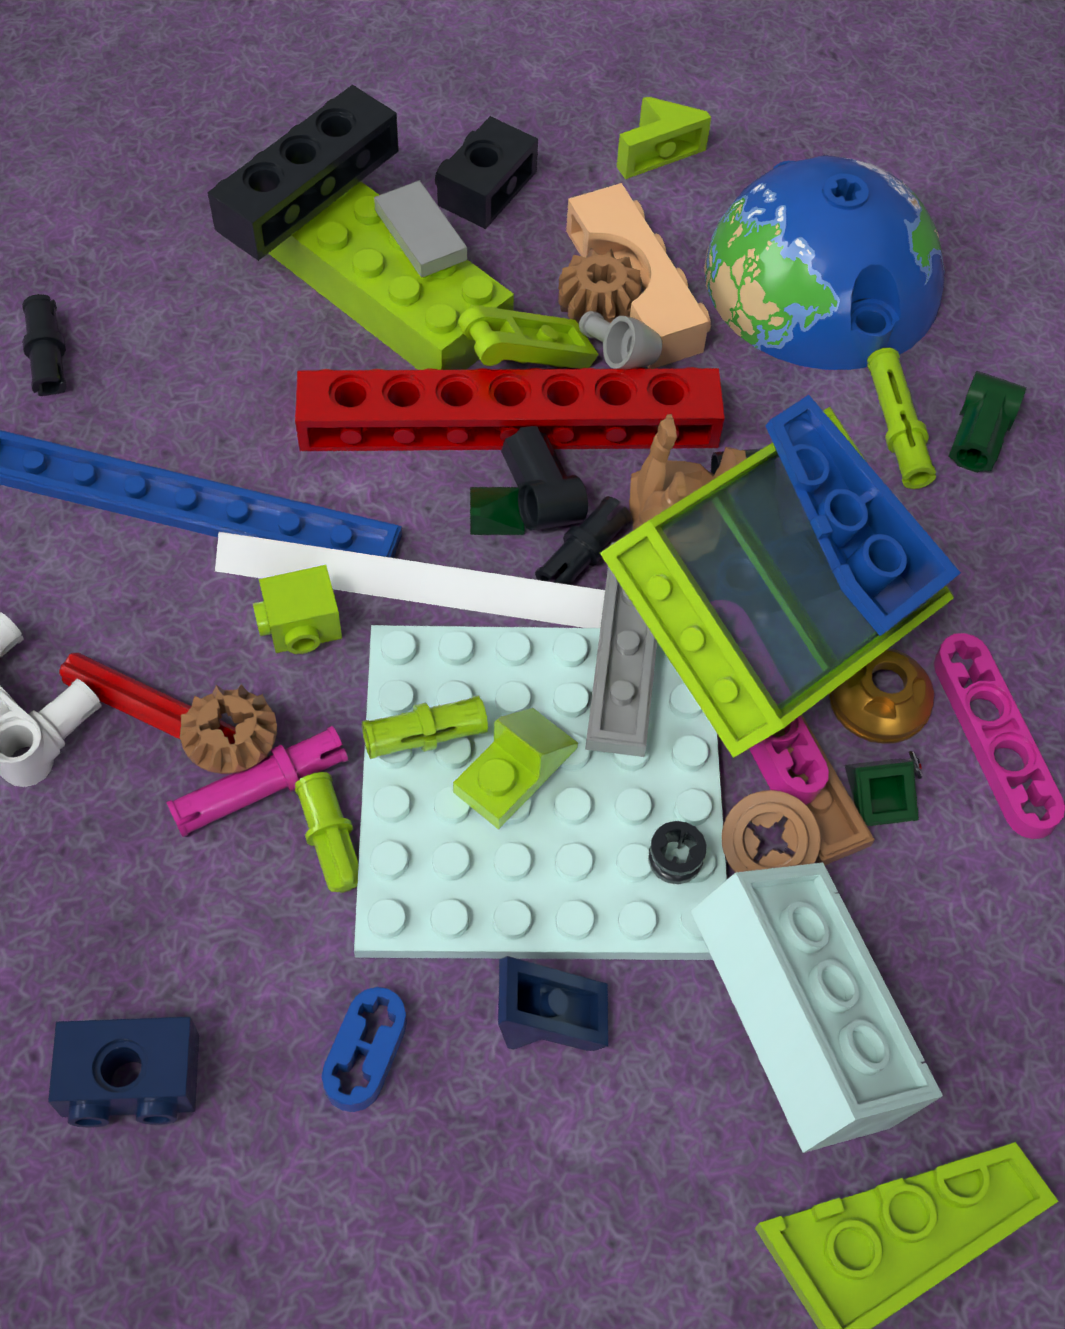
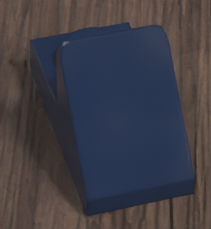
M510 956L499 959L498 1025L507 1048L514 1050L539 1040H546L586 1051H596L607 1047L608 984Z

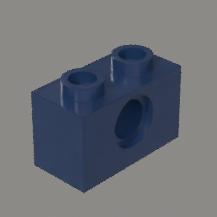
M191 1017L56 1022L48 1102L61 1117H68V1124L87 1128L108 1125L110 1115L136 1114V1121L139 1123L163 1125L176 1122L177 1113L195 1112L199 1033ZM130 1062L141 1064L140 1074L131 1084L124 1087L111 1086L113 1074L120 1066Z

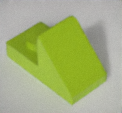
M643 97L639 127L621 133L619 136L617 169L625 179L706 151L711 116L704 110L652 97Z
M534 708L501 716L494 722V742L453 782V793L499 830L578 748V742Z

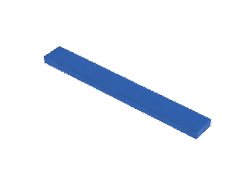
M0 430V485L218 537L219 532L389 558H394L402 537V526Z

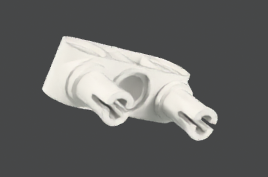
M0 612V658L16 644L24 640L18 627L2 612ZM76 679L71 686L39 712L33 710L27 714L0 686V776L12 785L21 787L36 785L44 780L51 772L54 759L60 754V749L65 746L63 739L92 713L102 707L96 694L84 682ZM31 747L25 754L11 757L17 750Z

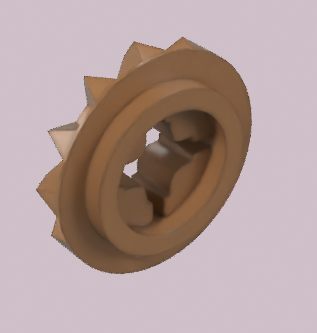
M242 684L237 690H223L216 685L212 694L203 698L194 696L192 707L187 714L181 715L179 737L186 755L197 766L213 773L231 774L255 766L270 752L277 735L275 713L268 706L263 694L256 696L249 693ZM227 713L228 716H231L234 723H239L235 727L234 744H229L228 737H224L222 730L218 729L220 727L219 719L222 718L221 714Z
M777 790L759 791L747 795L730 810L722 829V848L727 862L735 873L813 864L817 859L820 849V831L813 813L799 798ZM783 816L787 817L788 819L783 825L785 829L781 837L788 843L787 847L794 851L793 855L784 850L781 852L778 849L772 848L767 855L763 854L759 861L755 860L754 857L758 853L757 847L759 846L760 838L754 834V829L747 824L752 822L756 826L761 825L769 829L775 822L779 823Z

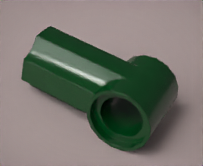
M976 371L959 414L963 418L948 457L953 459L957 466L976 473L992 471L1004 443L1006 431L1009 432L1014 423L1027 387Z

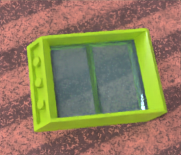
M831 406L823 410L863 457ZM773 442L600 552L733 758L785 728L954 598V595L946 585L897 626L879 636L840 589Z

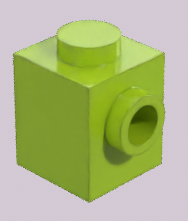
M326 565L259 579L263 601L252 604L260 637L271 634L275 653L289 651L293 654H304L315 650L320 643L342 639L339 611Z

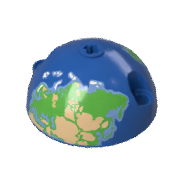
M829 155L799 161L788 160L780 162L772 170L744 188L719 220L707 249L704 266L706 287L712 304L721 318L738 336L755 348L777 359L799 366L823 370L868 367V357L876 350L893 348L900 355L911 349L926 335L936 319L941 305L945 276L938 231L930 214L917 195L903 181L888 171L856 159Z

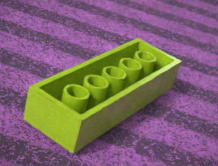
M361 181L268 253L418 370L429 368L438 370H467L479 360L474 351L476 342L467 339L458 325L461 314L468 308L486 306L514 311V293L469 260L421 278L375 211L374 197L379 196V194Z

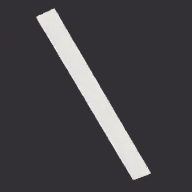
M218 533L215 571L266 578L326 565L334 590L583 628L601 627L605 590L238 534Z

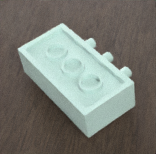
M823 862L736 872L691 910L704 942L731 997L732 1003L739 1014L803 1153L890 1129L943 1096L927 1064L923 1063L925 1060L840 894L837 893L838 891Z

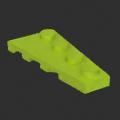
M1014 1142L938 1166L932 1171L913 1177L900 1178L843 1199L836 1198L814 1205L811 1209L760 1222L755 1227V1230L818 1329H872L1059 1201L1018 1144Z

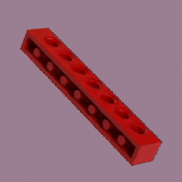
M429 368L424 370L321 369L297 371L295 424L300 451L501 450L506 438L517 433L520 428L528 426H538L540 432L546 433L553 449H650L653 439L658 432L660 421L664 420L667 414H672L676 427L677 438L672 449L718 448L725 419L719 368H479L475 370H438Z

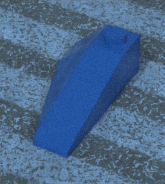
M807 395L776 415L765 425L840 589L879 636L897 626L961 574L810 395Z

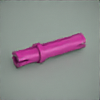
M330 726L327 730L284 749L282 744L271 749V756L264 758L255 766L227 775L166 803L182 837H185L194 830L282 789L288 788L292 792L296 788L295 783L301 778L321 772L340 762L344 763L348 761V756L345 749L341 748L343 744L335 728Z

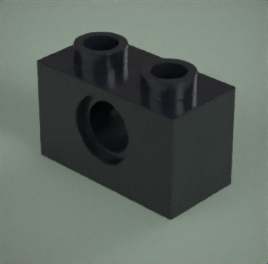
M489 116L476 131H471L467 135L458 151L450 159H445L438 167L435 175L438 206L486 229L536 174L538 138Z

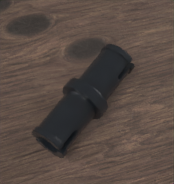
M37 294L29 296L22 304L27 331L22 343L24 354L30 359L32 391L34 393L38 392L40 397L64 393L67 386L64 379L62 356L65 354L66 346L64 337L58 332L56 301L54 299L51 300L48 295Z
M610 496L604 497L600 505L579 527L573 526L564 534V543L542 567L536 570V579L548 581L556 571H559L560 576L554 583L571 585L588 565L594 566L603 558L600 552L631 521L628 509L624 506L609 521L607 516L619 505L620 501Z

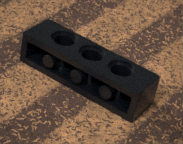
M352 84L207 192L215 231L259 261L399 152L397 113Z

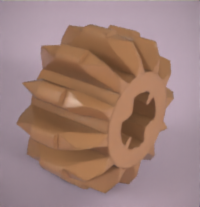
M591 248L586 258L573 255L569 266L562 268V274L559 276L558 303L561 312H568L569 319L576 320L577 323L580 322L581 317L588 311H595L601 314L610 323L618 316L630 317L631 303L642 294L640 270L632 268L630 257L616 259L612 249L605 255H598Z

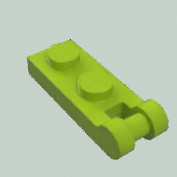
M473 306L465 310L458 320V325L466 338L476 342L474 351L483 365L486 366L496 365L503 360H512L519 363L529 362L553 365L558 368L570 367L581 369L590 368L599 355L587 336L581 333L577 321L573 319L486 306Z

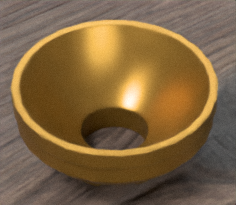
M888 648L830 692L829 700L836 718L847 730L870 742L888 744L910 739L921 731L928 722L932 712L934 691L929 676L916 660L903 652ZM880 669L891 670L901 677L904 689L897 693L883 692L874 685L872 673Z

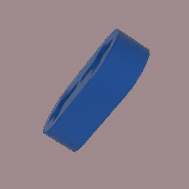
M374 987L364 990L354 998L325 1061L321 1076L325 1094L331 1104L342 1111L356 1112L366 1109L375 1102L382 1090L407 1025L404 1003L393 991L387 988ZM379 1005L387 1006L388 1018L394 1024L392 1027L381 1025L376 1032L372 1044L364 1042L368 1027L366 1019L361 1015L364 1011L375 1013ZM358 1054L366 1056L362 1065L364 1079L369 1084L366 1088L355 1086L350 1095L343 1094L341 1081L335 1075L338 1071L350 1072Z

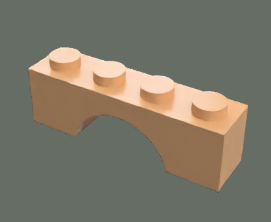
M622 183L569 198L566 232L579 254L586 258L591 248L598 255H605L612 249L616 259L630 257L632 268L640 270L641 287L644 292L631 303L630 317L645 323L656 331L662 339L661 355L654 364L647 366L648 369H654L703 353L707 332L711 328L709 313L704 304L697 303L688 289L684 272L680 268H675L666 254L665 244L661 236L657 233L654 234L645 221L640 203L637 200H632Z

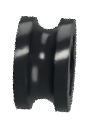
M672 821L663 824L654 833L649 848L648 862L653 873L659 879L671 884L679 885L690 882L698 875L703 866L707 846L704 836L695 826L687 822ZM678 842V849L683 844L690 849L686 863H676V856L673 857L672 861L664 857L668 843Z

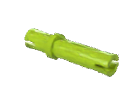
M882 348L876 350L868 357L867 366L869 371H871L878 400L888 428L885 435L889 451L896 454L903 485L910 489L926 487L936 479V470L932 465L926 446L929 439L926 425L917 418L911 393L900 364L898 351L893 348Z

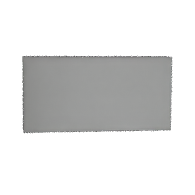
M420 180L374 197L375 211L421 278L467 260V246Z

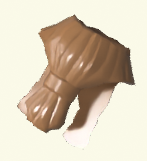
M667 414L666 418L660 421L650 453L643 463L641 470L631 474L629 509L633 520V530L747 459L745 451L725 447L720 466L715 475L698 463L668 460L677 434L672 414ZM745 479L726 490L732 501L737 492L745 485ZM710 502L697 509L699 521L695 527L680 529L670 526L664 530L684 563L697 561L700 556L713 553L717 542L724 537L727 530Z

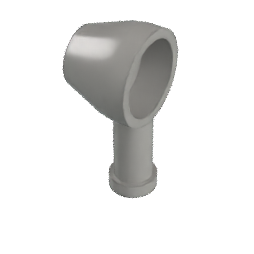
M595 311L586 312L580 319L579 329L581 333L589 338H596L603 342L604 358L611 368L637 369L654 364L661 355L662 339L660 335L638 319L618 316L610 323Z

